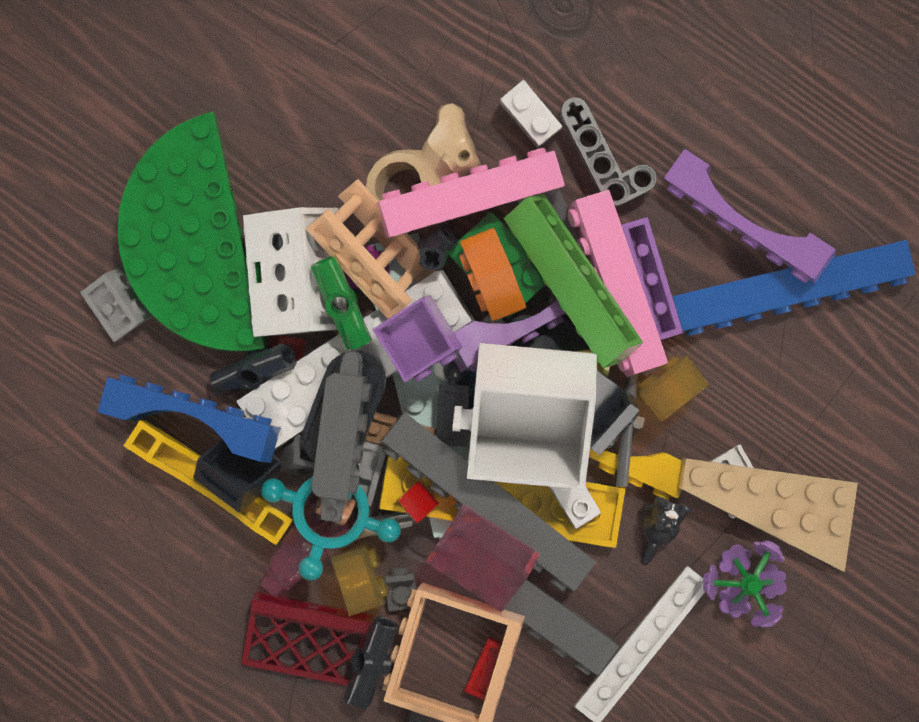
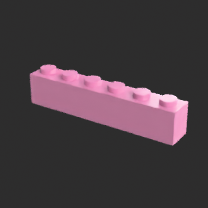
M540 148L528 152L527 159L517 161L516 156L498 161L499 167L488 170L487 164L469 169L471 175L459 178L458 173L441 177V183L430 186L429 181L411 186L412 192L401 195L400 190H394L382 194L383 200L377 202L376 205L386 238L565 186L555 151L546 153L545 148Z
M606 190L573 201L568 205L567 216L570 225L573 228L575 227L578 234L577 244L644 342L618 364L619 369L625 372L626 377L667 364L668 361L610 191Z

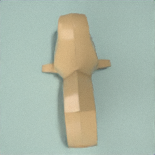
M455 104L442 105L437 112L436 124L422 146V150H397L382 156L374 163L375 165L368 174L366 188L378 201L383 200L382 194H384L386 183L390 177L399 171L415 170L419 173L421 183L429 181L430 186L440 184V178L450 174L458 173L459 178L471 175L469 169L481 166V162L476 155L474 143L466 128L465 114L462 108Z

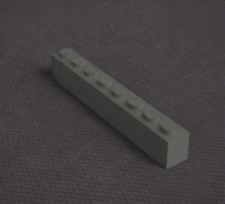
M402 412L379 441L384 445L382 451L395 461L400 457L409 464L406 468L408 472L419 480L424 476L433 484L430 486V489L442 498L448 495L457 503L454 507L466 517L472 514L480 520L478 526L491 536L496 532L504 539L501 543L504 547L515 555L518 551L528 558L525 563L538 573L542 570L552 576L549 582L564 592L567 588L575 592L596 564V561L495 482L467 479L468 461L407 413Z

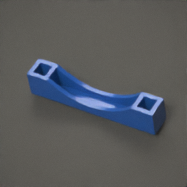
M120 374L118 379L107 377L98 408L99 413L135 422L163 412L186 413L200 419L213 428L226 442L232 453L260 462L271 463L281 427L271 425V418L254 414L253 419L244 417V410L227 406L226 411L216 408L217 402L200 398L199 403L189 400L190 394L173 390L172 395L163 392V386L146 382L145 387L137 385V378Z

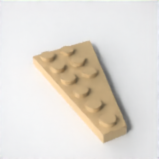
M682 458L678 488L845 572L858 483Z

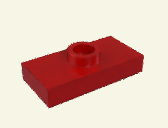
M489 636L464 692L485 701L503 642Z

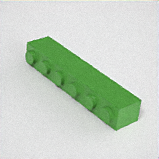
M544 194L525 198L504 218L511 234L518 239L526 251L527 258L536 266L542 275L543 282L558 299L560 308L567 313L575 325L576 332L585 340L592 354H597V362L603 368L619 364L644 343Z

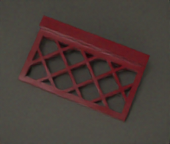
M256 591L252 599L241 665L348 686L351 678L342 676L336 667L348 659L352 663V657L356 649L350 652L342 638L350 633L361 635V645L357 648H362L372 622L373 614ZM257 615L269 617L275 627L262 634L255 625ZM290 622L299 623L304 630V633L293 640L290 639L283 629V626ZM320 627L328 629L334 637L322 646L312 634ZM278 630L287 644L274 651L265 638ZM253 633H255L258 638L252 641ZM308 636L316 650L303 657L295 644ZM260 641L270 654L262 660L249 658L251 647ZM337 642L346 655L332 663L324 650ZM288 648H291L299 661L291 666L284 665L277 656ZM319 653L328 665V667L320 672L312 670L307 663L309 659Z

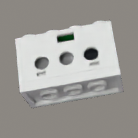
M299 207L243 215L253 337L338 330L333 318L326 312V301L311 269L312 264L330 255L306 230L327 209H330L335 214L338 208ZM342 297L334 299L337 307L347 309L346 299Z

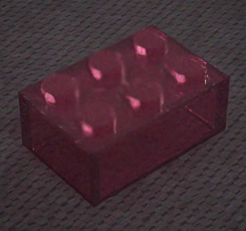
M463 504L437 540L425 562L502 612L528 578L540 554Z

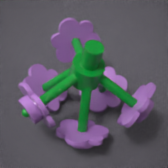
M767 540L761 543L755 541L753 543L754 550L763 557L754 574H748L746 570L751 565L749 560L751 552L748 549H744L742 545L735 544L729 551L726 550L721 554L723 560L720 561L719 568L722 572H729L731 575H737L740 572L742 575L740 581L718 580L716 566L711 565L710 572L704 574L702 581L703 589L707 591L710 600H714L718 592V586L727 587L726 590H722L719 593V598L722 600L719 603V608L723 613H730L733 618L749 613L751 605L747 600L749 596H754L761 610L754 613L755 617L751 620L752 626L771 627L782 618L781 612L784 609L781 605L776 606L773 603L765 605L759 593H765L767 598L772 599L776 594L782 595L786 592L787 585L784 582L786 574L783 571H778V567L775 564L766 565L768 559L784 562L785 558L782 556L779 546Z

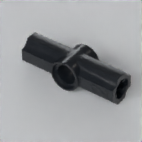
M452 220L431 225L427 235L417 243L420 250L419 264L425 271H439L445 265L449 252L458 245L457 238L455 237L456 224Z
M283 343L262 352L249 351L243 360L212 372L209 377L211 389L217 396L221 395L223 397L242 389L256 390L260 387L262 381L294 369L297 364L295 352L290 345H284Z
M376 616L371 622L363 647L355 650L352 657L353 674L344 696L348 704L366 709L372 702L380 677L383 678L388 675L391 668V656L389 653L399 629L395 621H391L386 617Z

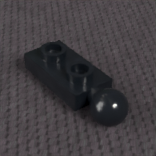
M454 360L443 367V374L448 380V385L439 384L436 437L448 446H466L467 429L452 431L455 406H463V409H468L469 386L460 385V381L466 376L467 369L460 372Z

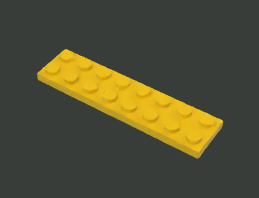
M387 455L379 509L406 513L396 499L419 479L406 470L409 464L400 457L395 461ZM424 476L419 480L439 503L426 517L474 525L479 524L480 520L474 515L470 514L469 517H466L454 507L457 502L447 495L445 498H442L430 489L433 483ZM493 481L567 540L616 548L625 495L624 488L586 482L585 487L601 513L577 529H574L548 486Z

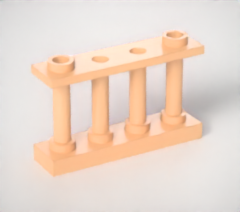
M357 179L338 195L344 202V205L335 214L330 209H327L306 230L330 256H337L343 271L385 317L389 319L412 301L405 293L406 289L414 281L419 283L436 271H425L419 264L420 250L417 243L408 233L386 238L376 205L379 201ZM352 213L365 226L356 237L343 224ZM373 236L385 248L376 260L364 247ZM393 259L406 271L397 282L384 269Z

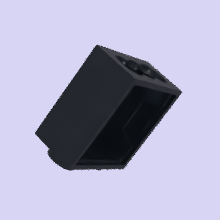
M222 439L197 459L193 478L240 513L261 495V488L265 481L272 478L278 479L282 461L275 454H273L271 463L260 462L234 454Z

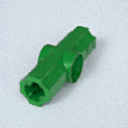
M329 256L312 264L311 269L326 301V312L333 318L346 350H354L371 342V335L357 305L356 293L350 288L337 256ZM336 297L346 299L349 307L347 309L337 307L334 299Z

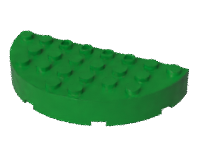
M209 112L189 119L169 130L146 151L129 177L119 208L118 244L120 256L128 280L140 301L158 321L174 333L197 344L229 351L267 349L265 336L253 337L246 247L218 117L214 112Z

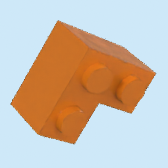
M491 228L460 241L464 253L459 255L465 272L472 271L467 276L473 291L480 290V294L475 295L481 311L485 312L488 310L493 322L525 309L526 305L514 272L495 229Z

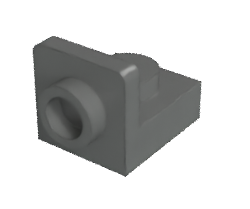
M408 567L391 568L390 574H385L384 576L388 610L411 609V607L407 606V602L411 596L412 589L417 590L415 571L408 572Z

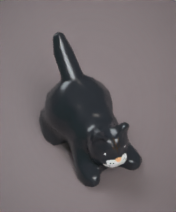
M655 497L654 505L650 503L643 504L640 511V530L647 540L642 554L643 565L649 564L660 545H666L677 537L684 518L692 511L691 507L673 504L663 497Z

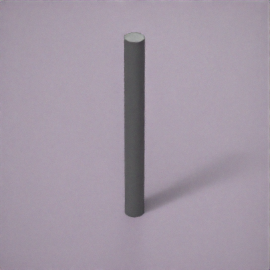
M638 374L626 377L625 390L634 395L635 400ZM634 422L630 426H625L620 434L616 486L628 487Z

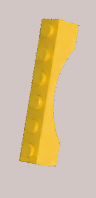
M147 420L139 421L124 444V447L194 488L275 545L280 542L294 520L291 514L276 504L266 501L262 495L238 513L193 478L197 459L200 455Z
M590 448L589 457L600 462L598 468L610 474H615L619 454L604 450L599 455ZM665 452L646 456H631L628 482L642 488L643 483L654 487L653 494L663 497L668 501L671 496L678 499L682 489L678 488L682 460Z

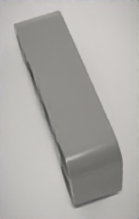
M574 97L564 102L560 112L561 120L598 193L606 191L611 185L619 186L623 191V197L619 201H613L615 207H618L647 193L654 187L657 178L656 173L648 165H639L624 173L621 172L584 100ZM569 106H573L574 109L580 108L582 110L579 114L581 123L583 124L586 120L589 123L580 127L576 132L573 128L577 127L578 122L574 116H567L570 110ZM583 132L593 133L596 138V144L592 147L583 146L580 142V135ZM602 158L607 160L610 166L607 173L599 174L594 170L593 163L596 159ZM640 171L647 173L650 178L649 185L647 187L637 186L634 182L635 173Z

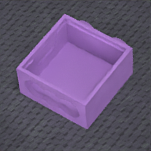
M431 295L420 298L372 329L404 382L413 378L416 382L421 381L432 374L430 367L438 362L441 366L448 364L457 358L455 352L463 347Z

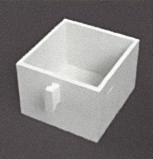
M479 343L474 407L469 410L463 409V406H455L452 430L460 431V429H467L471 431L467 479L585 490L596 403L597 354Z

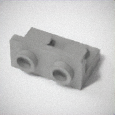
M120 268L103 274L80 292L113 342L121 339L139 324L152 317V314L133 290L127 275Z

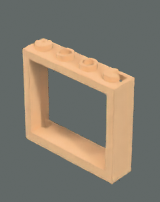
M422 582L417 590L412 589L411 596L407 602V606L411 607L409 618H403L398 634L403 636L400 646L395 645L391 655V663H394L392 674L388 673L383 682L382 690L386 691L384 701L444 722H493L525 616ZM427 599L508 625L480 715L400 688Z

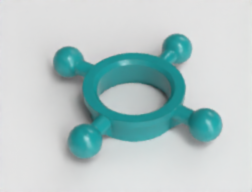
M313 477L308 479L299 488L298 492L286 489L284 484L275 478L268 479L262 485L261 494L266 501L276 503L283 500L293 504L294 523L300 534L313 544L309 556L302 559L299 564V573L306 580L313 581L321 576L323 565L320 559L324 548L334 549L346 546L356 540L364 528L376 532L378 537L384 542H393L400 536L401 528L396 520L385 518L379 521L369 517L368 500L360 485L357 494H353L358 504L357 520L346 534L335 538H326L316 534L310 529L305 520L304 506L309 494L312 492Z

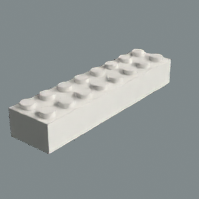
M443 270L434 272L405 291L412 299L406 307L424 296L431 295L453 332L475 321ZM377 309L363 318L372 341L354 350L367 352L377 358L384 368L386 378H388L398 370L372 330L388 320ZM340 334L297 361L294 369L274 376L256 390L237 400L240 408L245 411L246 417L253 419L254 414L271 418V425L281 427L275 450L294 439L295 435L303 433L327 366L335 357L347 352Z

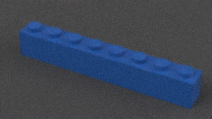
M908 240L833 257L815 284L810 280L807 283H803L791 274L793 269L788 268L672 296L682 331L686 332V336L704 332L703 326L715 324L716 329L733 325L732 319L743 316L745 322L763 318L761 312L772 309L774 315L792 311L791 305L801 302L803 308L821 304L820 298L830 295L832 301L850 297L849 291L859 288L861 293L864 294L879 290L878 284L890 281L891 287L909 283L907 277L916 275Z

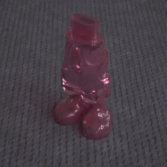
M314 496L307 501L306 505L308 511L306 522L313 532L326 521L321 519V515L314 512L318 500ZM329 521L320 536L326 538L339 537L346 534L351 529V526L346 522L341 526L333 521ZM296 526L284 537L281 548L265 570L267 575L260 582V585L276 598L285 589L289 591L292 586L303 578L299 573V564L302 559L309 556L313 545L300 534ZM326 548L323 550L321 562L328 556Z

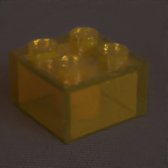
M671 356L667 359V364L661 365L663 370L655 376L650 373L637 383L639 389L636 395L656 421H664L710 385L688 356Z
M365 542L334 552L331 556V561L349 616L384 605L386 596L389 595L390 591L387 583H385L384 575L379 577L376 568L380 564L376 548H370L369 543Z

